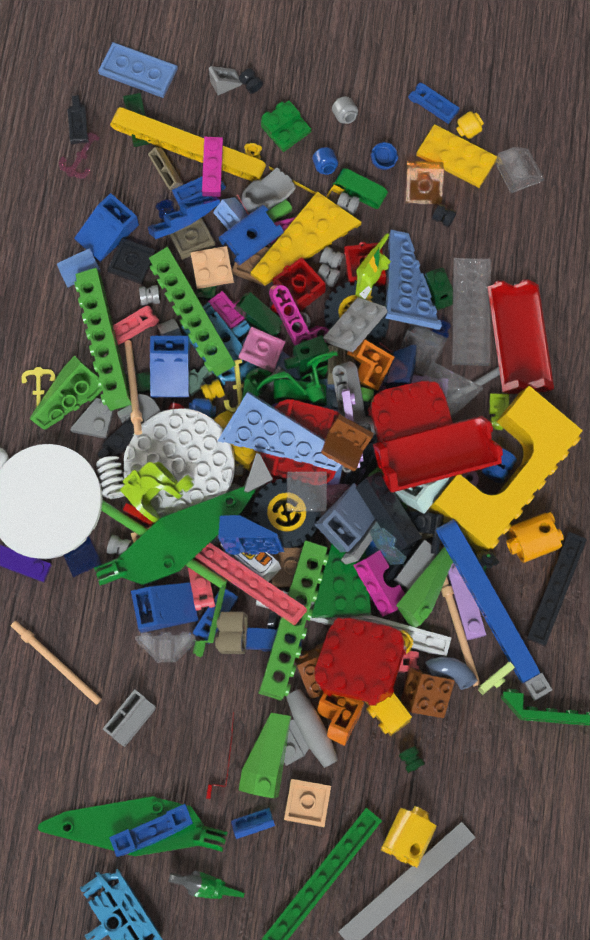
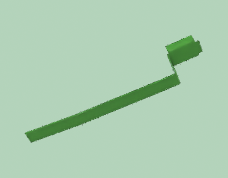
M226 585L223 589H219L208 641L200 640L195 642L193 653L198 657L203 656L205 643H213L217 618L220 615Z

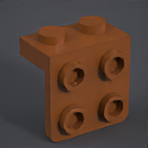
M339 414L329 429L321 453L345 468L355 471L359 465L363 450L372 439L374 433Z
M324 643L318 644L312 650L301 651L299 658L295 657L294 660L307 694L311 699L319 697L324 693L318 686L314 676L315 667Z

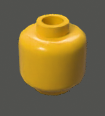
M469 111L457 120L458 127L456 130L461 137L465 135L466 138L471 139L482 131L484 123L477 112Z

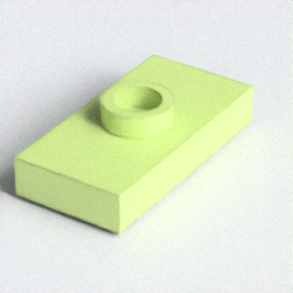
M508 662L480 685L478 691L484 695L493 686L498 688L506 681L504 677L515 668L513 664Z

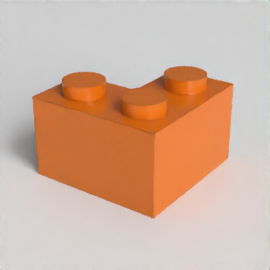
M364 339L354 352L348 351L346 355L361 363L358 369L360 384L366 388L378 391L394 356Z
M323 693L319 701L317 713L332 720L328 728L327 737L345 746L361 716L364 702L335 694L329 696Z

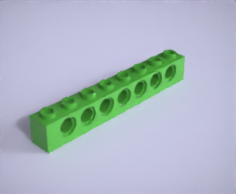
M166 247L149 257L152 263L149 266L155 276L158 274L160 277L157 281L162 289L166 288L167 292H165V295L169 302H174L175 305L172 308L177 316H182L183 319L180 322L184 329L190 330L191 333L188 336L193 344L197 343L199 346L196 348L201 358L205 357L207 360L204 362L209 372L213 371L217 377L236 366L169 248Z
M97 268L75 274L77 281L74 282L76 291L80 292L81 296L78 297L80 307L84 309L82 318L88 326V329H85L88 340H91L92 345H89L91 355L95 356L96 360L93 362L96 373H99L97 383L99 388L103 390V394H101L102 403L107 405L110 411L131 405L130 393L101 275Z
M305 541L302 545L288 595L294 600L297 598L304 599V606L307 612L300 619V624L295 626L281 617L258 694L277 700H282L284 696L289 694L291 687L288 684L289 677H293L296 670V665H293L295 657L299 658L302 650L299 643L301 639H305L308 628L304 626L306 620L310 621L313 609H310L311 602L316 601L318 591L315 589L317 583L321 584L324 573L321 572L322 565L326 566L329 554H326L328 547ZM307 562H314L316 568L310 569L307 566ZM308 580L311 586L304 587L301 581ZM286 635H291V636H293L295 642H294V643H288V642H286L285 636H286ZM282 653L286 654L289 657V661L282 662L279 659V655ZM276 672L281 673L283 681H276L273 674Z

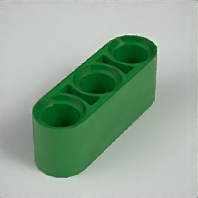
M346 168L341 170L333 184L344 189L343 192L347 193L350 197H358L360 202L374 209H379L388 194V191L383 186Z
M276 380L273 383L274 402L279 403L290 399L325 407L327 405L326 385L320 384L326 398L312 404L308 395L304 396L302 391L291 380ZM297 381L304 389H307L305 385L311 383Z

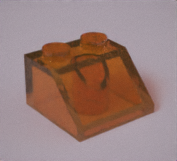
M407 161L405 203L442 204L443 162Z

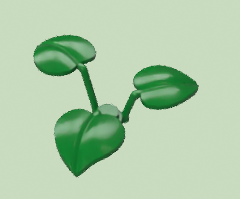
M335 350L318 355L306 364L307 367L312 365L313 372L300 379V381L311 379L312 382L305 385L307 389H304L289 373L283 371L264 379L256 388V391L258 392L267 383L281 378H289L302 391L304 396L308 395L312 404L326 398L319 383V378H324L328 365L318 369L316 367L320 362L333 356H338V353Z

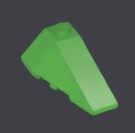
M74 355L61 370L31 415L30 420L45 430L63 419L66 414L73 410H78L82 404L94 400L102 391L97 383L99 376Z
M445 547L396 605L411 627L416 628L423 623L432 612L453 563Z

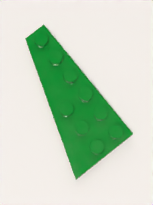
M331 544L328 561L324 569L311 618L370 616L369 593L353 566L366 557L365 551L358 561L344 564L341 559L346 552H340Z

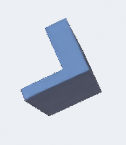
M90 248L57 263L67 287L74 285V282L77 281L75 275L77 273L97 268L99 273L101 272Z

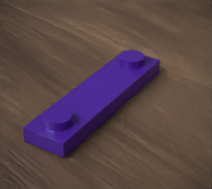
M0 545V567L40 582H45L52 566L50 563L24 556Z

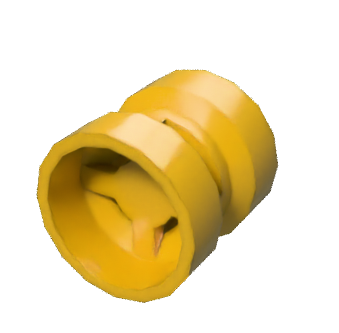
M218 379L213 380L211 385L203 384L200 386L205 399L213 401L215 396L218 398L225 396Z

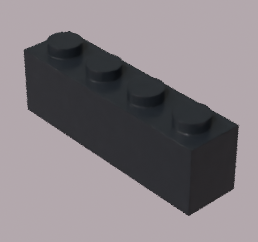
M380 471L365 478L356 487L397 554L422 538L394 492H391L386 486Z

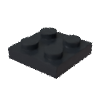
M122 238L107 269L108 273L142 285L150 269L149 266L152 264L149 257L156 254V250Z

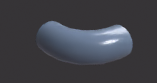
M442 656L424 662L429 675L450 677L455 680L460 690L469 688L478 681L470 668L456 658Z

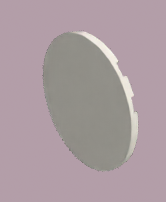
M170 409L146 420L141 425V435L133 434L134 436L129 446H127L124 455V479L133 470L138 472L148 462H161L178 482L187 474L194 479L193 483L195 485L188 492L183 491L184 495L180 499H177L163 489L153 497L151 505L160 518L228 493L235 471L234 451L232 444L218 442L224 429L209 416L192 409Z
M54 444L32 446L11 457L0 469V539L15 552L37 559L57 558L82 545L98 523L103 499L100 481L89 462L77 452Z

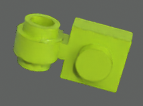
M490 393L489 414H496L495 417L491 416L494 430H503L496 421L509 406V394Z

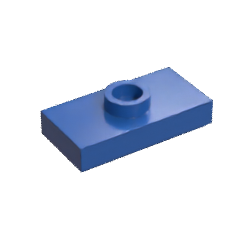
M270 808L231 821L236 839L275 826Z

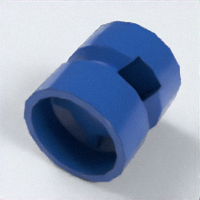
M503 448L502 463L482 469V472L489 479L500 484L504 483L509 475L508 470H512L517 462V458Z

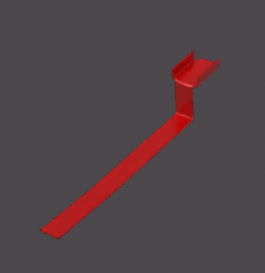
M209 784L206 799L211 798L212 785ZM212 784V785H214V786L226 787V785H225V786H222V785Z

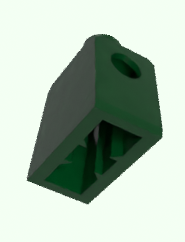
M444 268L427 272L424 277L431 293L430 299L434 303L436 310L452 306L453 289Z
M321 335L295 345L293 357L284 359L285 368L287 370L295 368L300 376L313 372L312 365L307 367L306 364L316 356L329 352L323 336ZM328 359L320 362L316 369L328 365Z

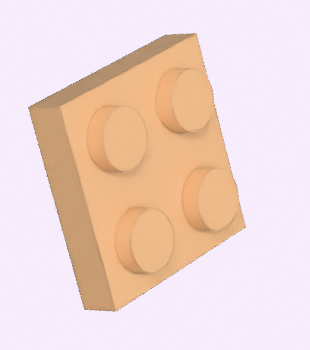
M227 246L191 252L197 289L234 283Z
M291 779L284 820L324 827L331 786Z

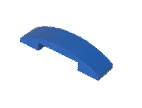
M186 804L167 811V814L132 830L127 829L109 837L116 857L150 846L193 824Z

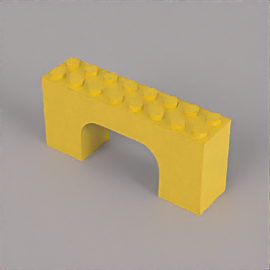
M530 386L517 395L496 421L516 438L523 448L522 463L496 495L484 494L462 475H456L428 508L432 514L444 515V524L454 519L468 544L476 551L479 550L480 553L481 550L493 549L500 540L497 538L510 529L511 525L509 523L521 515L523 512L521 508L533 500L535 497L533 493L537 489L540 490L546 483L544 479L556 471L558 468L556 464L560 460L563 461L569 454L568 449L571 446L574 447L581 439L579 435L583 430Z

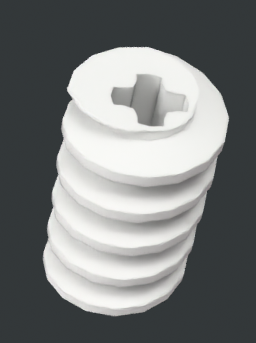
M116 456L104 457L96 463L99 468V481L102 482V496L109 499L125 496L120 491L124 484H119V482H122L124 479L117 476L122 474V470H116V468L121 466V463L115 462L119 459Z

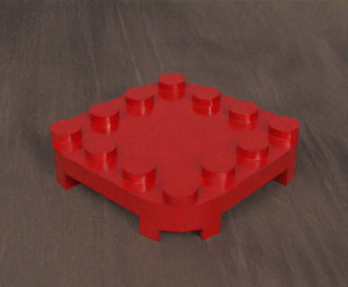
M420 381L385 389L374 396L368 408L378 443L453 423L445 395L437 382Z
M290 399L279 402L274 407L325 440L329 429L340 414L333 409ZM261 452V457L269 473L275 476L321 486L328 484L337 472L317 467L313 464L297 462L293 459Z
M337 618L326 635L315 667L314 676L318 686L326 695L331 696L335 694L368 702L372 706H377V703L384 701L388 697L391 698L394 693L393 686L403 655H406L407 650L402 633L391 626L353 618Z

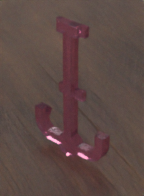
M91 132L88 133L90 137L89 143L85 144L81 152L76 153L78 157L72 167L67 168L63 166V163L67 160L61 157L59 167L66 172L67 176H75L80 179L87 177L90 172L89 169L86 168L82 174L77 173L75 169L82 158L86 160L87 156L85 153L93 140L98 141L100 139L97 135Z

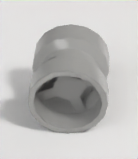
M342 192L337 205L349 214L354 215L360 198L350 197L347 193Z
M326 246L319 263L329 264L332 269L338 270L344 254L339 251L333 252L332 248Z
M323 263L317 274L328 286L333 288L340 276V270L331 269Z
M158 285L151 288L139 287L141 305H148L151 302L154 304L160 303Z
M112 535L107 546V553L120 556L132 545V540H122L119 536Z

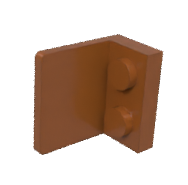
M410 667L400 702L411 713L444 718L455 681L450 678L429 675Z

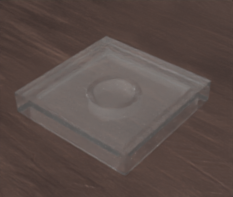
M287 472V512H327V472Z

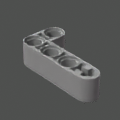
M346 362L335 366L332 375L339 413L345 417L342 390L350 388V393L355 395L356 403L352 405L354 423L376 435L372 418L365 416L356 365L353 362Z

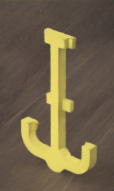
M242 359L234 360L236 364L234 366L236 385H233V389H237L238 405L231 408L229 400H224L225 408L230 412H235L242 402L241 388H244V384H241L239 364L242 363Z
M41 367L25 371L22 375V383L27 382L26 377L28 375L36 376L37 391H33V395H37V406L41 402V395L44 394V390H41V377L43 374H50V381L52 382L56 379L52 370H43Z

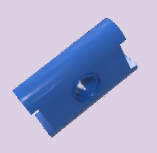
M261 205L219 236L221 244H227L236 256L234 261L238 265L244 263L284 233L280 225L276 227L267 215L268 209L264 205ZM252 231L255 233L256 238H249L247 232Z

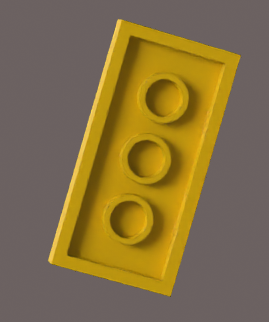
M435 124L416 155L478 188L481 187L498 158Z

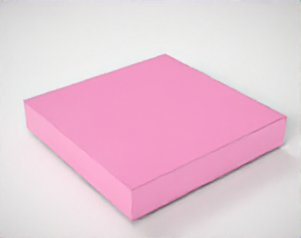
M251 327L238 358L273 373L285 341Z

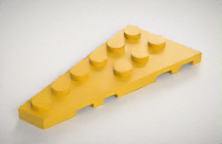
M317 192L251 271V276L266 286L283 271L286 265H292L301 257L304 260L312 257L326 248V246L331 245L339 237L348 234L350 230L361 226L362 222Z

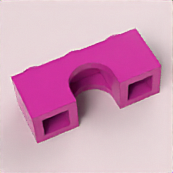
M204 137L202 196L221 197L222 137Z
M379 550L353 566L383 617L398 609L396 605L405 593L400 584L392 588L385 583L383 573L389 568V565Z

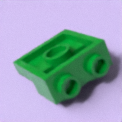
M284 101L280 102L276 106V110L272 113L268 111L262 116L261 128L282 152H285L311 133V128L300 117V112L290 101L286 103Z

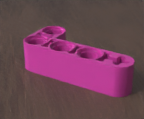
M273 285L270 288V298L294 346L300 344L303 339L311 340L316 338L320 330L324 331V336L329 332L327 328L322 326H315L308 330L287 287ZM277 290L283 291L281 297L276 296ZM287 305H290L292 309L289 315L284 314V308ZM295 322H298L300 328L298 331L294 332L292 330V325Z

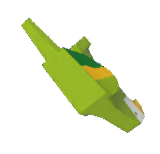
M386 234L356 270L357 286L355 295L359 298L371 300L373 298L371 296L372 286L380 278L382 270L389 268L388 265L391 261L380 253V249L390 236L389 234Z

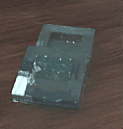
M385 528L371 529L370 534L374 544L381 551L384 558L391 565L404 564L407 557L394 546L397 539Z

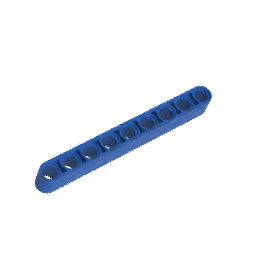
M452 519L436 528L440 540L506 658L515 667L513 670L520 682L523 684L539 675L540 671L456 521Z

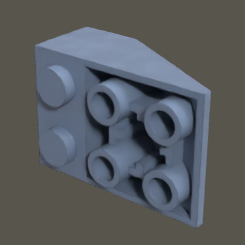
M354 483L314 524L340 552H349L362 538L375 519Z

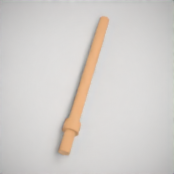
M127 340L124 342L132 407V413L130 414L131 422L134 424L135 435H141V422L143 418L139 409L132 342Z
M446 577L441 592L443 597L446 598L466 665L478 680L473 685L475 687L481 685L454 601V591Z
M18 621L12 623L11 627L21 635L23 641L30 643L96 705L102 700L34 637V633L29 629L26 630Z

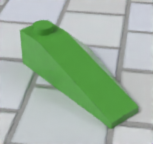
M276 713L270 714L242 769L239 791L269 798L279 797L291 716Z

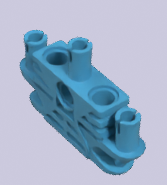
M207 303L203 308L220 338H230L228 342L223 343L233 360L240 359L238 357L243 346L238 341V338L247 333L251 327L244 320L230 330L219 314L210 306V303ZM183 325L181 326L184 335L188 336L191 333L190 330H185ZM189 338L190 343L193 345L195 349L199 347L197 343L193 344ZM242 359L239 371L240 380L244 382L243 378L250 370L257 368V366L249 362L244 363ZM234 367L227 370L231 373L230 375L222 376L220 374L217 376L222 385H225L226 381H236Z
M116 869V873L101 874L100 872H95L97 877L80 887L81 891L85 892L84 896L87 899L101 888H105L100 896L97 895L94 897V900L88 901L101 925L85 934L87 940H101L109 935L111 940H136L129 928L130 926L139 940H146L145 938L150 934L154 935L152 940H163L160 932L119 869ZM114 879H118L119 883H117L113 887L108 882ZM109 892L112 895L115 902L117 903V906L114 905L111 898L109 897ZM118 910L122 911L123 915L128 921V923H126L125 925L123 917L119 914H116ZM112 917H116L119 921L116 929L109 927V920Z

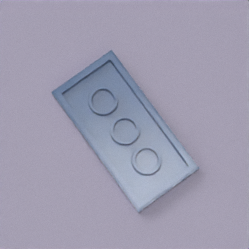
M113 42L98 72L105 77L164 98L178 68L177 65Z

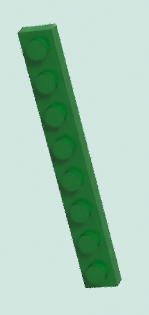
M368 808L362 812L264 935L263 940H288L380 825L382 822L380 818Z

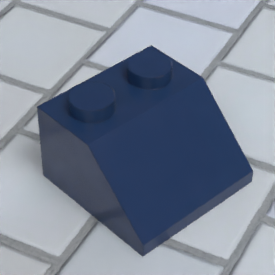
M411 345L393 353L394 359L388 369L390 370L389 375H385L383 383L386 389L412 383L416 365L417 345Z

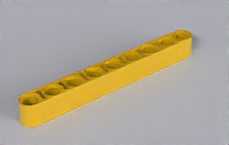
M117 108L110 123L113 129L129 136L134 134L137 139H143L148 143L203 163L204 138L130 110ZM223 146L222 171L251 182L260 180L266 167L262 160Z

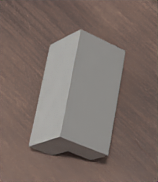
M425 540L420 542L392 582L396 585L400 584L401 588L404 587L408 591L438 555L431 554L432 545Z
M134 689L104 726L103 730L123 747H126L155 711L156 707Z

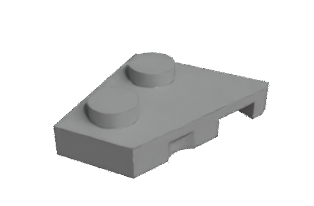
M96 398L71 427V432L107 439L114 410L110 411L107 405H103L101 399Z

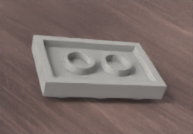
M358 297L323 338L326 343L354 352L388 311L385 306Z

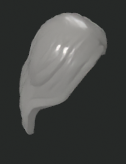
M276 168L265 178L253 181L243 191L241 202L243 207L250 213L261 205L267 207L269 211L273 206L289 197L296 186L288 175H284L283 172H280V169Z

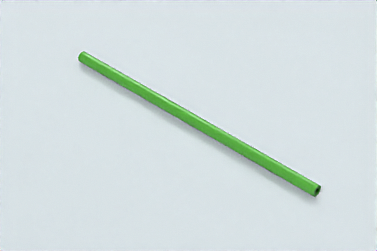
M102 500L101 511L139 536H142L148 530ZM194 559L186 565L221 589L227 583L225 579Z

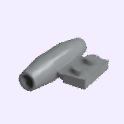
M301 689L288 694L286 698L294 720L290 721L284 759L285 765L288 766L304 757L309 749L324 768L337 762L338 757L332 740L327 737L328 731L315 707Z

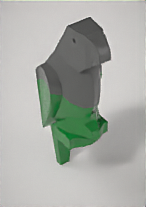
M193 871L188 876L171 872L168 880L170 883L184 886L188 890V894L195 897L222 899V895L244 898L245 894L226 887V882L199 871Z

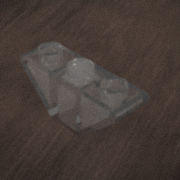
M144 632L140 633V636H135V640L156 662H177L195 644L196 637L191 635V632H180V635L162 632L158 636H152V633Z

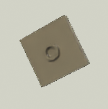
M202 217L189 226L169 234L182 260L190 257L191 252L207 250L216 246Z

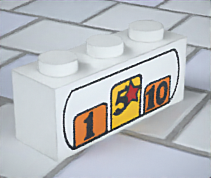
M259 552L256 555L249 553L231 555L226 553L268 582L281 569L279 562L267 552Z

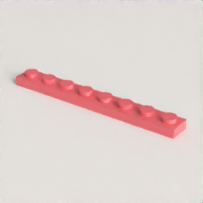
M209 543L195 556L203 564L294 626L307 612L305 606L213 544Z

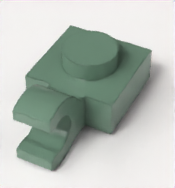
M205 365L198 373L195 369L189 372V394L191 396L201 389L200 386L206 384L204 380L213 374L212 371L209 372Z

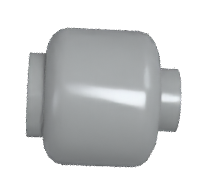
M341 97L334 102L332 112L340 123L349 124L356 119L358 108L351 98Z

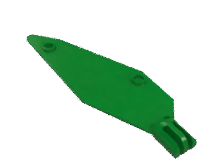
M244 486L161 517L117 559L94 567L95 572H97V579H100L98 581L99 585L101 586L120 578L144 585L179 572L219 535L220 516L240 515L256 489L246 493L244 492ZM228 500H233L232 504H227Z
M153 796L65 811L41 822L38 825V829L43 833L114 851L109 837L127 829L132 830L183 804ZM186 805L193 824L157 843L127 855L141 856L195 846L223 852L224 848L222 846L207 843L206 841L225 844L226 839L208 834V832L221 836H227L228 832L204 826L193 808ZM67 825H71L69 831H65Z

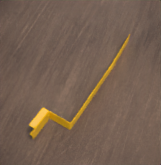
M292 180L295 185L314 195L316 194V192ZM333 185L326 198L329 197L332 191L341 195L344 189Z

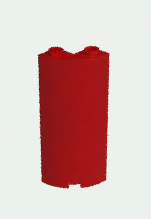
M526 279L516 285H511L505 281H497L494 285L488 286L502 392L519 394L528 386L532 387L537 393L553 390L554 383L539 285Z
M483 416L373 444L378 467L382 469L384 474L383 480L391 492L502 463L501 456H503L502 447L492 440V423Z

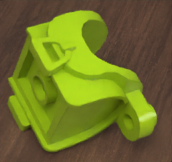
M148 462L138 472L133 470L123 480L125 485L120 491L146 518L156 522L160 517L151 505V500L163 489L177 499H180L184 495L183 491L188 492L195 484L193 483L194 479L189 474L178 482L161 462Z

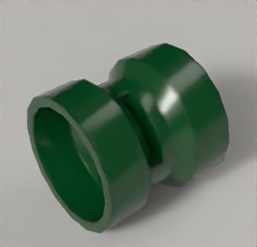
M417 746L399 754L401 761H406L405 769L407 773L425 765L423 758L417 756L419 753Z

